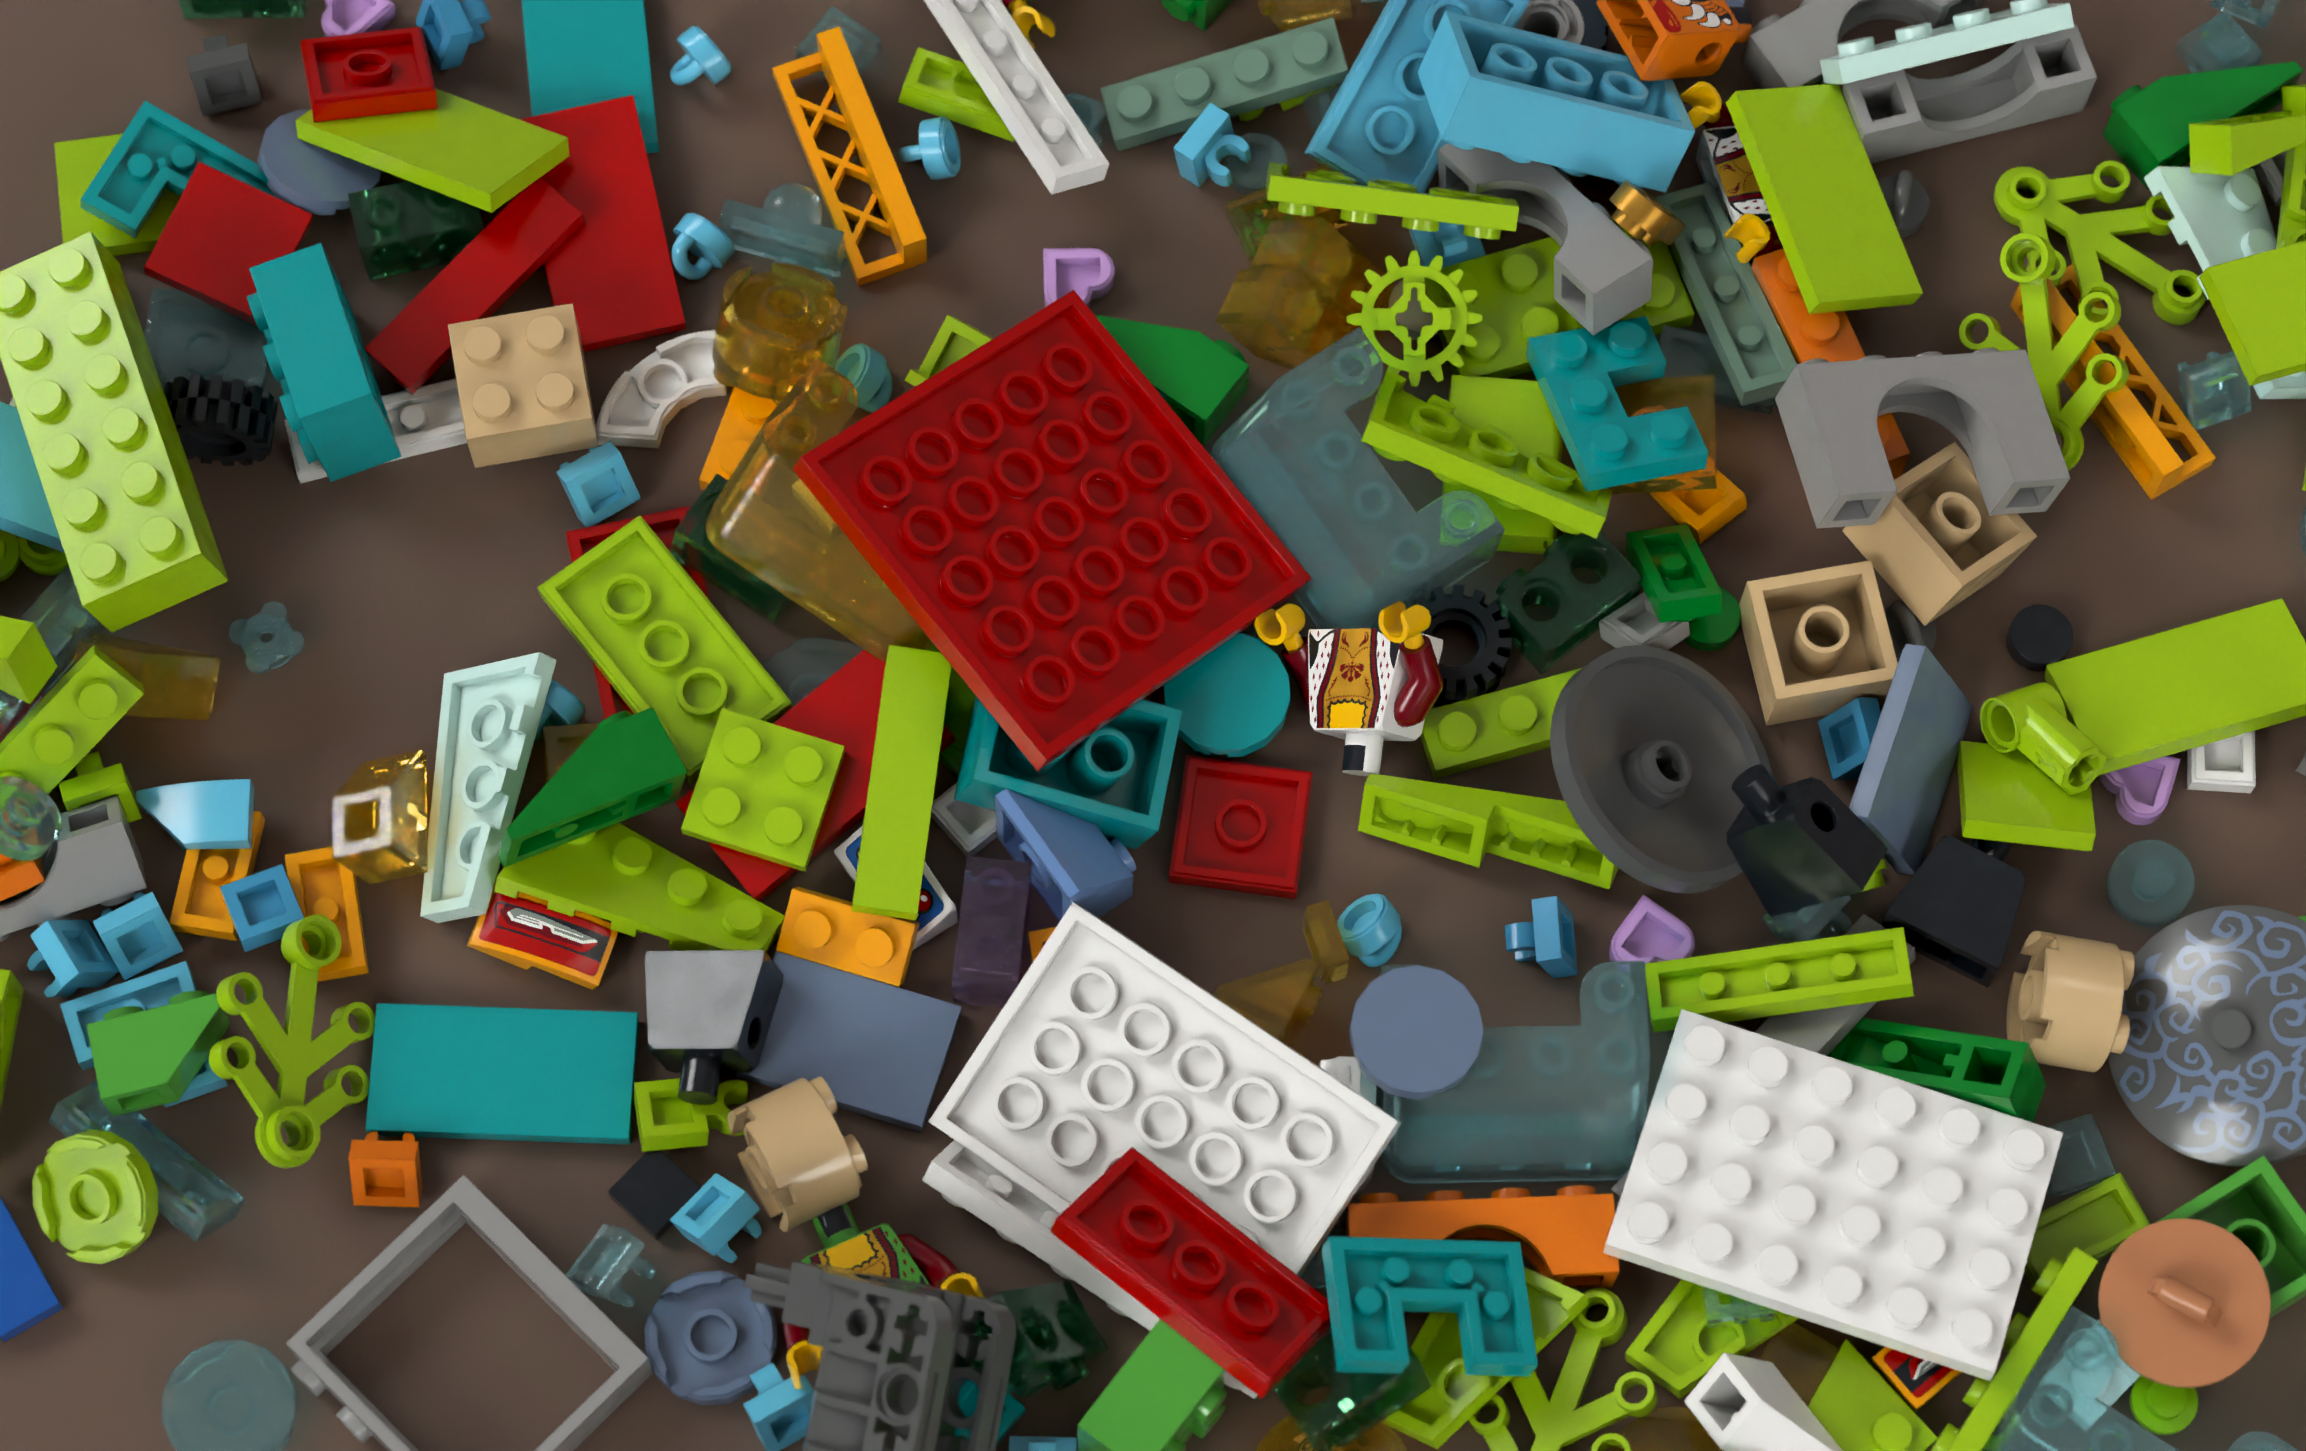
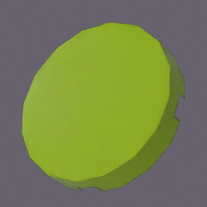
M89 1129L55 1142L46 1151L50 1152L46 1155L44 1162L37 1166L32 1180L33 1207L42 1231L52 1243L58 1240L64 1248L70 1250V1252L65 1254L79 1262L104 1264L134 1252L151 1235L158 1216V1187L149 1163L132 1143L113 1132Z

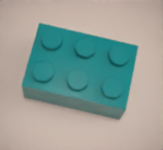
M322 243L249 268L257 292L247 296L248 304L259 331H264L267 345L263 346L264 353L276 382L280 381L284 395L279 396L280 402L292 432L296 431L308 463L319 460L330 482L402 457L372 366L364 350L365 346L353 310Z
M976 696L954 799L996 811L995 795L1004 789H1008L1095 824L1108 841L1117 838L1125 847L1136 850L1159 830L1182 710L1142 699L1037 771Z

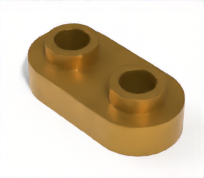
M1627 180L1621 184L1609 199L1618 208L1611 218L1639 241L1642 239L1651 247L1658 240L1671 245L1686 227L1682 221L1656 199Z

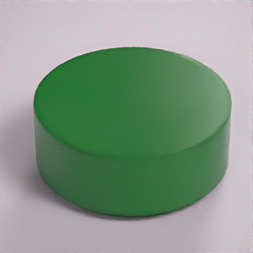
M1721 587L1722 614L1697 617L1689 621L1690 635L1683 639V641L1694 649L1707 652L1716 651L1727 646L1736 635L1741 620L1740 607L1734 596Z

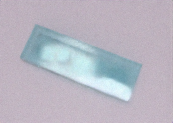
M97 1081L59 1101L48 1121L66 1137L91 1129L113 1132L132 1143L150 1165L158 1187V1212L195 1242H198L236 1218L245 1200L239 1193L139 1112L135 1111L113 1117L100 1099Z

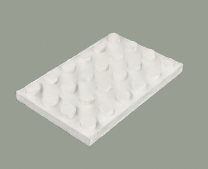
M1072 902L928 1121L1060 1214L1133 1147L1299 1277H1301L1402 1123L1074 902Z
M1681 1009L1603 1253L1991 1381L1997 1368L2063 1132Z

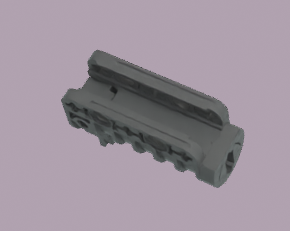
M793 1261L792 1267L789 1269L759 1262L756 1265L755 1275L747 1274L745 1288L752 1289L751 1301L782 1308L781 1322L809 1328L808 1344L822 1347L802 1451H995L1016 1340V1322L1012 1312L1006 1305L995 1300L876 1274H864L826 1264ZM977 1322H984L987 1326L992 1327V1334H989V1340H983L981 1336L975 1335ZM968 1358L984 1361V1367H967ZM968 1380H972L979 1390L976 1410L970 1417H966L959 1406L961 1387ZM955 1428L972 1429L970 1439L966 1438V1436H955Z

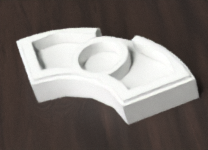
M731 330L700 331L671 339L657 346L655 352L640 361L629 372L625 370L609 391L602 405L596 424L599 445L611 441L614 446L659 448L665 427L682 408L702 398L725 396L727 393L732 343Z

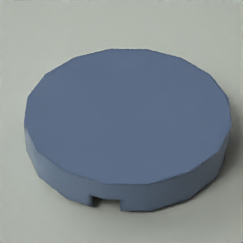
M311 109L295 110L279 116L265 130L257 163L260 172L263 169L264 174L268 178L267 186L279 199L312 214L335 215L337 209L351 207L350 212L363 208L375 195L380 181L381 170L298 139L296 119Z
M1414 965L1391 969L1369 983L1355 1003L1349 1037L1354 1056L1369 1081L1388 1094L1417 1100L1432 1097V1094L1442 1093L1447 1089L1449 1091L1464 1081L1477 1062L1484 1030L1479 1006L1464 984L1443 970Z
M724 1271L692 1273L672 1283L660 1295L661 1299L654 1305L652 1313L650 1311L645 1325L646 1355L650 1360L658 1381L678 1398L702 1406L729 1404L751 1393L756 1387L749 1375L769 1365L775 1359L778 1350L776 1318L769 1305L750 1300L752 1289L745 1288V1280L739 1279L736 1275Z

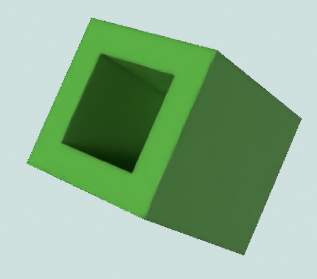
M188 991L171 997L168 1001L169 1005L144 1011L138 1006L121 1007L105 1013L103 1016L104 1020L86 1024L100 1099L113 1117L179 1101L209 1057L212 1046L220 1041L231 1025L230 1016L219 1006L216 993L208 995L205 991Z

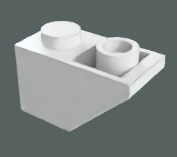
M1723 1353L1684 1400L1685 1404L1723 1451H1842L1776 1366L1770 1361Z

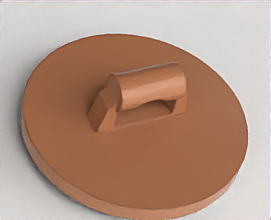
M2178 1218L2150 1224L2129 1236L2116 1249L2102 1275L2098 1295V1308L2102 1328L2108 1342L2118 1357L2128 1367L2144 1378L2161 1385L2175 1388H2198L2215 1384L2232 1376L2249 1362L2266 1334L2270 1318L2271 1299L2267 1279L2260 1263L2240 1239L2212 1223L2202 1220Z

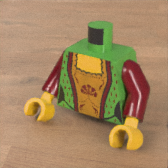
M848 1204L835 1207L812 1219L824 1249L801 1260L804 1263L826 1264L864 1274L869 1273L898 1278L985 1298L975 1277L971 1274L961 1273L948 1257L914 1235H896L888 1223L880 1224L861 1233ZM784 1323L783 1331L788 1348L787 1363L792 1384L795 1389H802L800 1378L805 1372L818 1370L822 1347L808 1344L809 1328Z

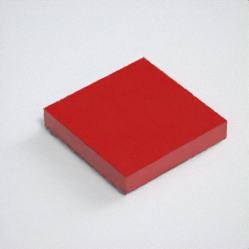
M412 27L311 38L300 41L314 122L437 109L436 89L422 28Z
M198 162L144 266V274L256 325L247 300L248 295L257 292L249 268L298 251L312 223L313 214Z
M1186 755L1169 882L1296 899L1313 772Z

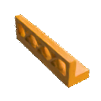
M840 26L816 34L818 52L773 67L772 72L858 286L926 263L927 238ZM823 70L830 88L821 106L797 97L791 81ZM834 101L837 104L840 114L830 110ZM804 114L814 117L810 128ZM824 122L848 131L851 141L842 159L819 150L815 143V139ZM856 153L862 167L851 163ZM825 166L836 170L832 180ZM845 174L870 185L873 193L864 211L839 202L836 192ZM877 206L884 220L873 216ZM847 219L858 223L853 234ZM868 227L890 236L897 253L865 264L858 244Z
M2073 264L2066 268L2064 276L2057 287L2053 285L2049 278L2046 279L2054 347L2077 317L2059 293L2060 290L2068 287L2077 301L2080 298ZM2019 283L2010 307L2024 324ZM2098 301L2093 305L2099 309L2106 308L2102 301ZM2118 323L2108 331H2099L2067 374L2064 381L2071 391L2075 393L2087 379V364L2094 356L2103 353L2094 340L2109 343L2117 357H2120L2127 364L2131 374H2129L2124 387L2117 392L2106 393L2090 417L2150 500H2153L2211 466L2216 457ZM2110 362L2103 364L2098 372L2100 382L2102 384L2110 383L2116 375V368ZM2130 389L2144 391L2153 403L2150 416ZM2160 414L2166 421V423L2159 421ZM2165 437L2180 440L2192 458L2183 463Z

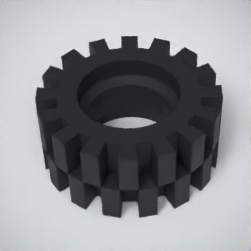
M191 374L190 380L179 376L174 378V383L168 381L163 390L186 458L191 460L195 456L201 457V462L212 464L213 460H218L224 466H234V461H238L243 466L252 465L253 460L262 462L266 460V455L270 456L278 408L277 402L274 401V396L271 393H262L263 388L255 384L245 387L244 380L234 378L232 382L223 381L222 375L214 374L211 375V379H205L201 374Z
M1454 584L1452 594H1444L1443 585L1432 588L1430 598L1426 599L1423 594H1420L1413 600V606L1416 604L1424 606L1431 615L1429 628L1421 633L1432 636L1442 628L1459 627L1469 632L1477 644L1478 652L1475 658L1468 664L1460 667H1449L1439 663L1438 666L1444 681V687L1433 705L1436 707L1442 706L1443 699L1452 700V703L1484 695L1487 690L1491 693L1494 692L1500 684L1501 676L1505 675L1509 661L1512 638H1509L1511 627L1508 618L1500 619L1502 608L1495 600L1489 606L1484 603L1486 593L1475 589L1472 597L1463 595L1465 585Z

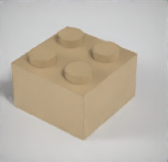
M573 303L448 324L465 437L475 468L599 447L581 336Z
M1955 442L1894 480L1898 491L1875 524L1846 526L1842 530L1867 560L1872 561L1876 571L1924 626L1999 577L2037 537L2018 514L1989 516L1972 463Z
M1871 560L1747 581L1739 603L1741 611L1740 622L1766 726L1829 715L1857 697L1877 698L1879 706L1884 705L1898 662Z

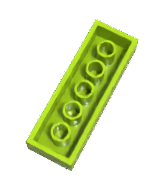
M90 231L0 271V359L82 606L112 633L228 582V576L120 263Z

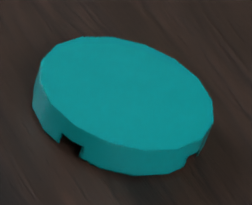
M1238 633L1164 684V705L1182 710L1177 736L1194 750L1208 755L1212 752L1218 755L1227 754V757H1243L1265 747L1282 729L1291 699L1289 675L1278 654L1260 639Z

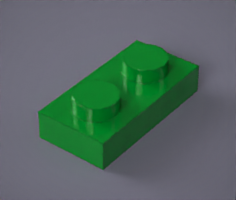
M1687 524L1626 532V555L1660 623L1669 621L1688 622L1697 617L1722 614V591Z

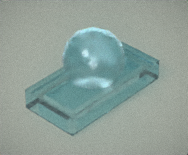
M786 182L772 189L764 201L763 209L728 199L725 200L719 217L721 230L732 240L736 250L832 277L841 276L847 259L844 232L820 225L823 208L820 199L812 189L801 183Z

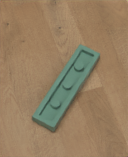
M1331 17L1100 88L1114 143L1118 151H1122L1187 131L1210 102L1230 114V117L1341 84L1349 73L1336 23L1334 18Z
M1711 182L1654 197V199L1686 225L1673 243L1668 245V248L1741 406L1776 397L1797 363L1749 262L1745 264L1740 263L1736 257V253L1742 248L1739 241L1734 238L1726 239L1724 233L1731 227V224Z

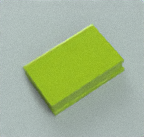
M1452 374L1448 402L1457 406L1453 416L1459 421L1474 429L1485 428L1489 424L1511 435L1510 439L1517 444L1519 453L1529 459L1532 454L1542 452L1560 463L1562 462L1563 438L1538 381ZM1443 482L1439 546L1545 555L1551 554L1556 550L1558 528L1553 526L1547 518L1526 509L1512 510L1496 503L1489 494L1468 485L1455 486Z

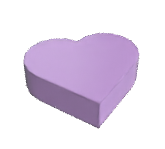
M324 0L326 10L323 12L321 22L325 37L380 31L396 17L397 11L395 5L390 0Z
M1095 248L1043 249L1045 306L1074 290L1090 309L1091 300L1102 298L1112 289L1115 279V268L1113 260L1104 251Z
M2168 755L2099 775L2102 785L2116 795L2115 805L2118 813L2124 820L2134 825L2152 824L2161 816L2168 804L2181 759Z
M1643 894L1615 932L1609 946V958L1618 972L1626 976L1639 977L1645 975L1644 964L1691 957L1695 948V938L1692 930L1683 921Z

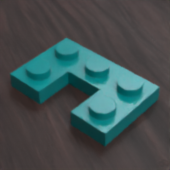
M144 101L83 194L80 202L81 208L136 238L167 189L181 197L198 162L274 197L276 196L267 186L268 178L264 174L263 169L260 172L258 164L151 103Z
M1646 316L1616 321L1595 335H1592L1586 328H1579L1528 338L1527 359L1586 492L1706 469L1708 450L1688 406L1628 417L1614 388L1616 386L1664 377L1666 359Z
M1329 1236L1322 1246L1337 1372L1402 1374L1410 1363L1403 1312L1457 1313L1465 1375L1530 1376L1538 1366L1520 1242Z

